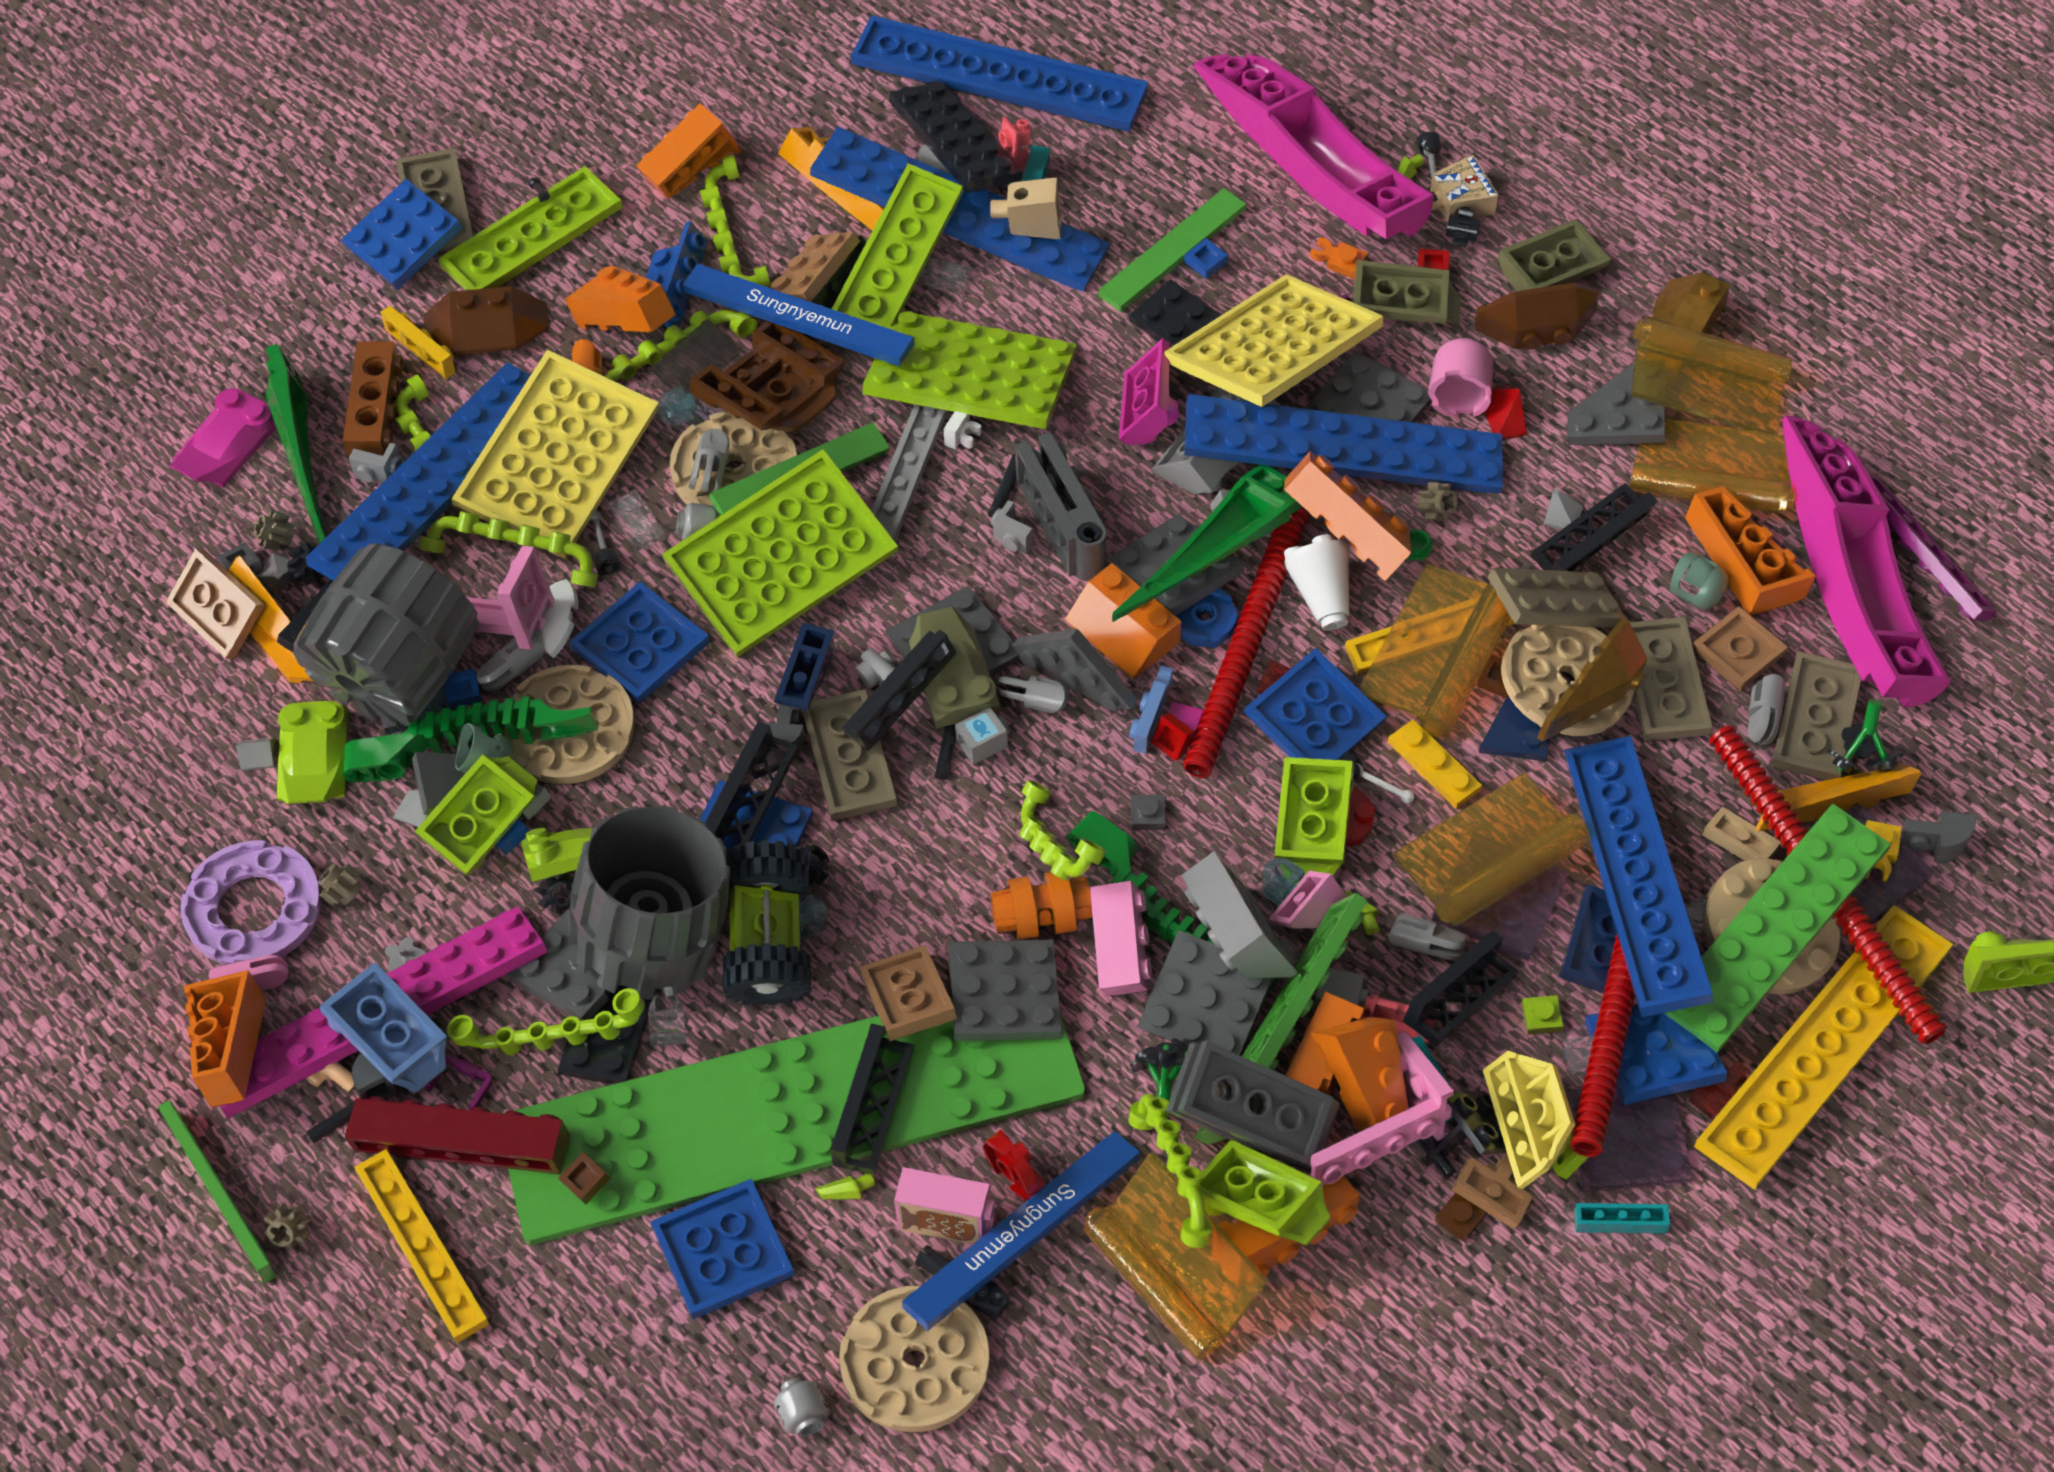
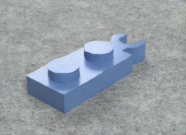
M1161 665L1150 693L1144 692L1140 703L1141 717L1140 719L1133 720L1129 738L1134 739V751L1147 754L1167 701L1168 692L1173 684L1174 678H1171L1174 672L1173 668Z

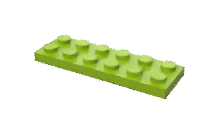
M908 163L832 309L885 328L891 327L902 312L964 192L963 186Z
M584 166L547 189L546 191L551 196L548 200L540 202L536 196L438 258L440 266L464 290L500 287L622 209V201Z

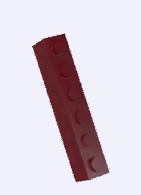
M371 1096L369 1099H355L345 1134V1139L351 1148L358 1152L378 1154L387 1149L390 1156L553 1174H561L570 1138V1133L564 1122L550 1114H542L540 1117L526 1116L518 1111H506L503 1114L494 1113L482 1107H473L471 1110L457 1109L455 1106L445 1103L437 1104L436 1107L423 1105L414 1100H404L403 1103L389 1102L387 1099L378 1096Z

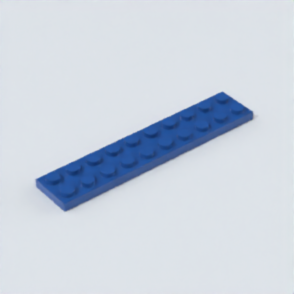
M873 15L870 16L851 54L852 65L926 83L933 81L943 82L951 89L1128 132L1131 131L1148 92V81Z
M837 126L810 167V176L884 208L908 163L959 184L951 174ZM986 189L970 193L964 190L943 233L1060 284L1083 292L1085 291L1110 248L1109 242L1061 222L1060 239L1013 235L1010 233L1008 218H991L990 215L991 200H1007V198Z
M507 362L306 556L307 566L334 581L358 550L362 547H367L370 543H378L404 551L452 504V497L531 375Z
M1189 394L1186 401L1184 455L1294 469L1311 451L1317 457L1319 455L1325 456L1334 465L1335 468L1333 470L1339 475L1427 486L1428 482H1440V484H1451L1450 489L1481 493H1501L1503 489L1502 434L1271 404L1261 407L1248 401Z
M1627 736L1565 749L1566 763L1641 1017L1713 1003V993L1632 737Z

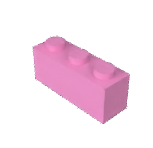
M1132 881L1090 887L1099 989L1107 996L1148 991V979H1152V965L1150 959L1146 958L1145 945H1149V932L1146 924L1142 922V912L1146 911L1144 892L1140 891Z

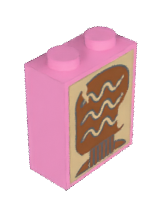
M905 1167L902 1168L894 1199L898 1230L974 1244L995 1227L996 1214H993L995 1199L990 1198L989 1184Z

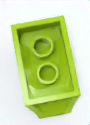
M335 701L298 702L286 705L279 712L280 739L277 801H285L286 804L327 802L331 798L345 797L346 780L343 777L344 749L346 743H348L350 717L347 706Z
M482 754L415 830V833L455 868L469 876L472 872L482 867L488 853L535 799V788L538 780L509 756L492 758Z
M1284 757L1274 856L1283 866L1290 880L1301 881L1308 871L1329 873L1333 876L1344 863L1351 792L1354 787L1353 761Z
M537 828L527 832L526 838L521 841L532 882L576 870L582 847L585 842L590 841L593 828L573 829L558 833L547 832L546 828Z
M1994 931L1979 934L1971 944L1963 961V979L1967 992L1974 993L2054 983V939L2046 941L2032 939L2007 940L2004 935L1997 934Z
M1232 1139L1201 1171L1200 1192L1204 1200L1206 1214L1215 1216L1226 1213L1279 1237L1307 1246L1330 1220L1331 1216L1325 1205L1321 1181Z

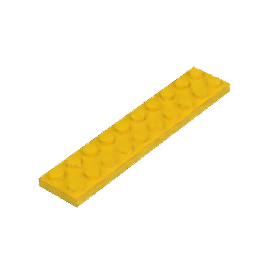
M1895 905L1890 908L1876 925V932H1880L1884 936L1882 941L1889 943V950H1893L1896 953L1895 959H1900L1903 963L1901 968H1906L1909 971L1908 977H1912L1915 980L1914 986L1921 987L1953 946L1951 942ZM1855 951L1695 1142L1694 1147L1754 1190L1899 1014L1900 1009L1892 1005L1893 999L1887 998V990L1880 988L1881 982L1873 978L1874 972L1868 971V963H1863L1860 959L1862 955L1857 954Z

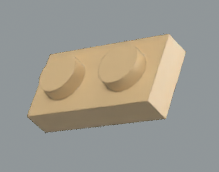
M1721 807L1705 826L1702 834L1744 861L1772 859L1779 850L1781 841L1762 830L1758 831L1756 826L1724 807Z

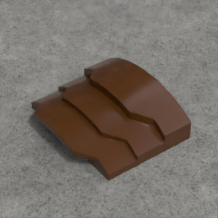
M766 321L753 331V350L725 371H722L713 364L708 365L690 379V394L712 408H722L736 418H743L760 430L776 429L795 432L814 420L834 402L836 397L834 379L844 367L845 361L800 332Z

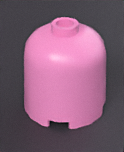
M1457 338L1448 341L1437 351L1433 361L1428 395L1432 400V407L1442 415L1459 418V413H1473V417H1476L1486 411L1490 405L1493 359L1489 350L1483 344L1470 338Z

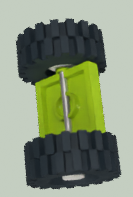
M761 840V843L756 844L754 841L746 842L745 846L741 844L734 845V849H727L726 865L731 870L728 894L730 951L722 958L724 997L727 999L731 998V1001L735 1003L742 1001L743 1005L754 1003L756 1006H763L764 1004L778 1005V1003L791 1004L792 1000L801 1001L803 997H808L811 992V956L807 954L806 950H800L799 898H801V895H806L809 890V854L805 852L804 848H796V844L792 843L784 845L783 841L769 843V840Z

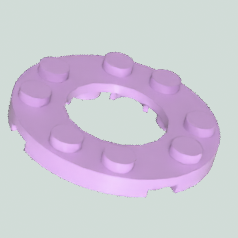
M263 840L246 841L225 847L203 861L192 873V880L186 893L182 894L180 906L182 923L193 945L211 960L227 965L266 955L284 957L296 949L308 937L317 922L321 909V897L319 896L321 890L313 868L294 849L286 845L284 848L270 845ZM251 877H263L276 882L284 890L286 900L282 907L281 915L277 920L273 921V924L260 931L255 932L253 930L251 933H242L237 929L227 928L220 920L218 912L220 900L232 885L240 880Z

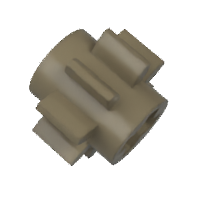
M1428 482V490L1419 492L1418 509L1425 513V520L1448 521L1447 514L1456 512L1458 504L1457 495L1450 490L1451 484Z
M272 509L269 510L268 516L260 515L254 526V536L260 539L258 544L263 546V548L277 552L280 545L288 546L294 535V525L288 522L290 516Z
M335 863L332 864L318 880V884L322 886L321 889L323 890L319 896L331 906L339 902L344 905L348 904L361 889V884L357 882L360 872L349 863L340 867Z
M282 1202L275 1211L271 1210L264 1218L270 1226L263 1234L268 1236L275 1248L287 1246L292 1251L298 1242L303 1243L310 1235V1232L304 1228L311 1221V1218L306 1217L300 1205L297 1207H287L285 1202Z

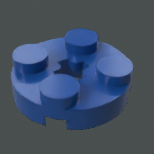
M1218 588L1176 615L1181 621V639L1190 645L1216 648L1222 642L1229 639L1237 625V609L1233 605V599L1230 595ZM1205 612L1210 613V620H1200L1196 615H1203Z

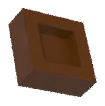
M1490 655L1478 678L1477 687L1507 698L1508 693L1504 687L1501 675L1502 659Z
M584 1152L558 1177L584 1204H587L611 1178Z
M1455 1193L1435 1216V1222L1462 1242H1465L1484 1220L1487 1212Z

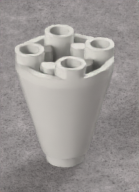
M1324 534L1313 538L1312 544L1286 549L1284 551L1285 567L1317 623L1322 625L1324 631L1345 627L1348 624L1347 617L1349 616L1348 545L1344 541L1332 540L1331 535Z

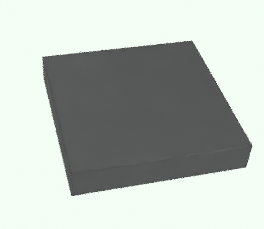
M415 752L412 762L424 815H429L465 775V773L455 769L456 754Z

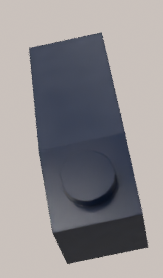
M802 623L774 703L805 711L808 710L824 681L833 656L834 630Z

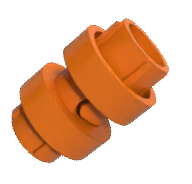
M1047 872L1044 874L1045 883L1031 886L1028 876L1007 879L1006 890L990 893L996 933L1015 932L1017 940L1039 938L1038 927L1052 925L1055 935L1076 931V921L1093 917L1091 892L1087 877L1070 878L1069 881L1057 877L1052 872Z

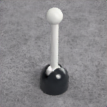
M1348 751L1343 755L1341 760L1353 761V780L1362 777L1400 796L1404 803H1411L1414 800V793L1411 790L1403 791L1365 772L1362 761L1356 755Z

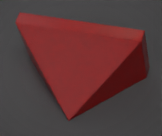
M1507 384L1492 387L1491 403L1487 410L1484 411L1492 433L1502 434V440L1526 435L1520 389Z

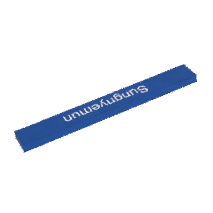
M701 264L695 266L682 285L685 293L899 367L915 345L914 337Z
M1113 1131L902 1301V1308L929 1331L1140 1160V1151L1116 1131Z

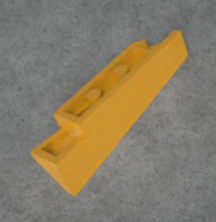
M812 127L791 128L778 154L841 207L873 231L884 207L810 176V167L830 137L820 138Z
M239 555L235 558L228 572L265 605L250 631L251 636L289 682H314L306 674L305 668L298 664L294 653L277 643L278 634L291 621Z
M1898 762L1890 770L1879 771L1876 769L1869 773L1863 772L1779 790L1778 793H1782L1785 796L1784 801L1790 803V810H1794L1797 813L1796 819L1800 818L1805 823L1820 819L1832 803L1846 813L1875 806L1881 799L1909 794L1918 781L1921 771ZM1762 815L1756 828L1758 831H1768L1769 823H1765L1762 820Z

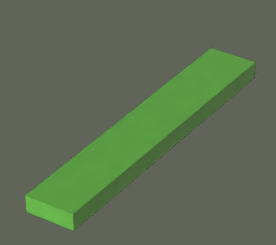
M1223 188L1098 290V296L1119 312H1122L1181 264L1187 252L1205 238L1210 240L1246 210V203Z
M873 422L711 492L709 499L721 516L822 449H824L841 473L887 453L890 447Z
M168 1100L162 1103L158 1108L260 1278L264 1284L274 1279L276 1273L269 1259L173 1102Z

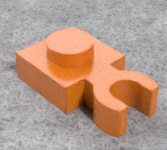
M1318 238L1317 246L1323 248V251L1313 248L1310 250V258L1319 262L1328 261L1327 269L1354 279L1357 260L1367 261L1368 252L1343 242L1334 247L1325 238Z

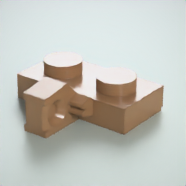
M1507 1152L1498 1160L1495 1167L1490 1164L1486 1166L1470 1157L1465 1162L1451 1189L1512 1229L1519 1225L1533 1198V1195L1518 1188L1516 1181L1510 1177L1513 1171Z

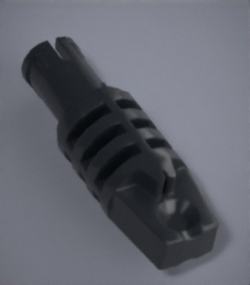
M926 1245L923 1248L925 1253L920 1251L915 1260V1265L934 1276L949 1264L951 1260L934 1250L930 1245ZM990 1280L965 1302L970 1307L998 1319L1009 1306L1010 1296Z

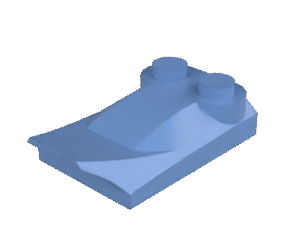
M376 962L320 1005V1012L327 1018L330 1028L337 1033L343 1034L392 1084L402 1086L417 1093L447 1067L445 1061L446 1034Z

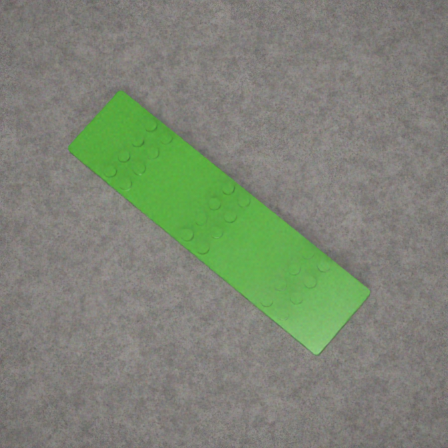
M1061 1014L1062 1032L1060 1039L954 1041L953 1020L906 1037L895 1039L914 1044V1052L882 1152L1081 1100L1085 1095V1088ZM879 1016L512 1110L532 1117L550 1114L564 1122L570 1133V1138L561 1174L584 1152L611 1177L587 1204H584L558 1179L561 1174L508 1169L524 1241L529 1245L692 1203L749 1179H752L756 1186L833 1165L830 1149L871 1023L883 1026ZM885 1049L882 1061L888 1069L900 1063L904 1053ZM879 1067V1069H878V1073H877V1074H879V1073L882 1072V1070L880 1069V1067ZM897 1073L892 1075L894 1080L896 1079ZM885 1079L873 1085L872 1092L876 1099L879 1100L891 1094L892 1086ZM869 1098V1101H868L867 1106L870 1105V1104H872V1101L870 1100V1098ZM887 1105L882 1107L884 1111H886ZM875 1110L863 1117L862 1124L868 1132L880 1126L883 1119L878 1111ZM859 1130V1132H858L857 1137H859V1136L862 1135V1133L860 1132V1130ZM877 1136L872 1138L874 1143L876 1142ZM865 1142L853 1148L850 1158L866 1157L872 1155L873 1151L868 1143Z

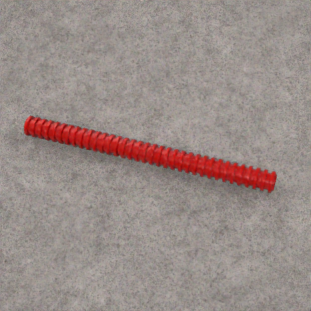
M1304 507L1291 514L1288 522L1277 527L1271 533L1262 562L1259 564V570L1256 572V578L1253 580V585L1250 588L1240 618L1237 621L1228 650L1225 652V658L1222 660L1218 675L1215 678V683L1212 686L1209 699L1202 712L1196 733L1193 735V740L1186 753V759L1183 761V768L1192 776L1206 778L1212 773L1215 759L1219 755V750L1222 747L1228 726L1235 713V708L1238 705V700L1241 697L1250 668L1256 658L1266 626L1272 616V611L1275 608V603L1278 600V595L1287 576L1284 551L1299 545V539L1302 537V532L1308 521L1310 513ZM1190 771L1199 772L1204 775H1196Z
M1734 725L1720 728L1711 736L1709 740L1710 746L1716 747L1715 753L1721 756L1722 763L1727 764V770L1734 772L1732 777L1734 780L1739 781L1738 785L1741 789H1746L1744 794L1746 797L1751 798L1750 803L1753 806H1758L1756 809L1757 813L1763 815L1762 820L1765 823H1769V830L1775 832L1774 837L1777 840H1781V847L1788 849L1786 854L1789 855L1809 830L1806 827H1802L1803 822L1800 818L1796 819L1797 813L1794 810H1790V803L1784 801L1785 796L1782 793H1778V786L1772 784L1773 779L1770 776H1766V769L1760 767L1761 762L1758 759H1754V752L1748 750L1749 745L1746 742H1742L1743 737L1741 734H1736L1737 728ZM1850 895L1832 919H1837L1835 923L1837 927H1843L1842 934L1845 937L1849 936V944L1855 945L1854 951L1862 955L1861 961L1868 963L1867 969L1869 972H1874L1873 978L1876 981L1881 982L1880 988L1887 990L1886 996L1888 999H1893L1892 1005L1895 1008L1900 1009L1899 1015L1906 1017V1025L1913 1027L1911 1032L1913 1035L1919 1036L1918 1042L1921 1045L1932 1043L1945 1033L1947 1025L1944 1022H1939L1941 1017L1938 1013H1933L1935 1009L1933 1005H1927L1928 998L1925 995H1920L1921 988L1914 986L1915 980L1912 977H1908L1909 971L1906 968H1901L1903 964L1901 960L1895 959L1896 953L1893 950H1889L1890 945L1887 941H1882L1884 937L1882 933L1876 932L1877 926L1874 923H1869L1871 920L1870 916L1863 914L1865 909L1861 905L1857 906L1858 899Z
M1618 935L1615 937L1614 950L1609 964L1610 968L1606 978L1596 1030L1594 1031V1039L1592 1040L1582 1093L1580 1094V1102L1578 1103L1575 1127L1570 1140V1148L1578 1155L1584 1157H1595L1603 1151L1609 1115L1611 1114V1106L1623 1058L1622 1053L1625 1049L1624 1044L1627 1039L1626 1035L1629 1030L1628 1026L1631 1021L1630 1017L1636 997Z

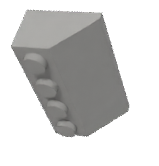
M1219 387L1210 396L1248 401ZM1275 399L1268 403L1271 405H1279ZM1184 428L1153 466L1151 472L1193 494L1205 492L1209 494L1221 486V479L1239 462L1184 455Z
M1215 851L1181 875L1188 887L1184 890L1185 895L1195 908L1199 906L1200 909L1196 911V914L1206 928L1211 927L1207 934L1219 950L1223 948L1224 951L1219 955L1231 971L1237 968L1246 979L1293 977L1298 973L1249 889Z

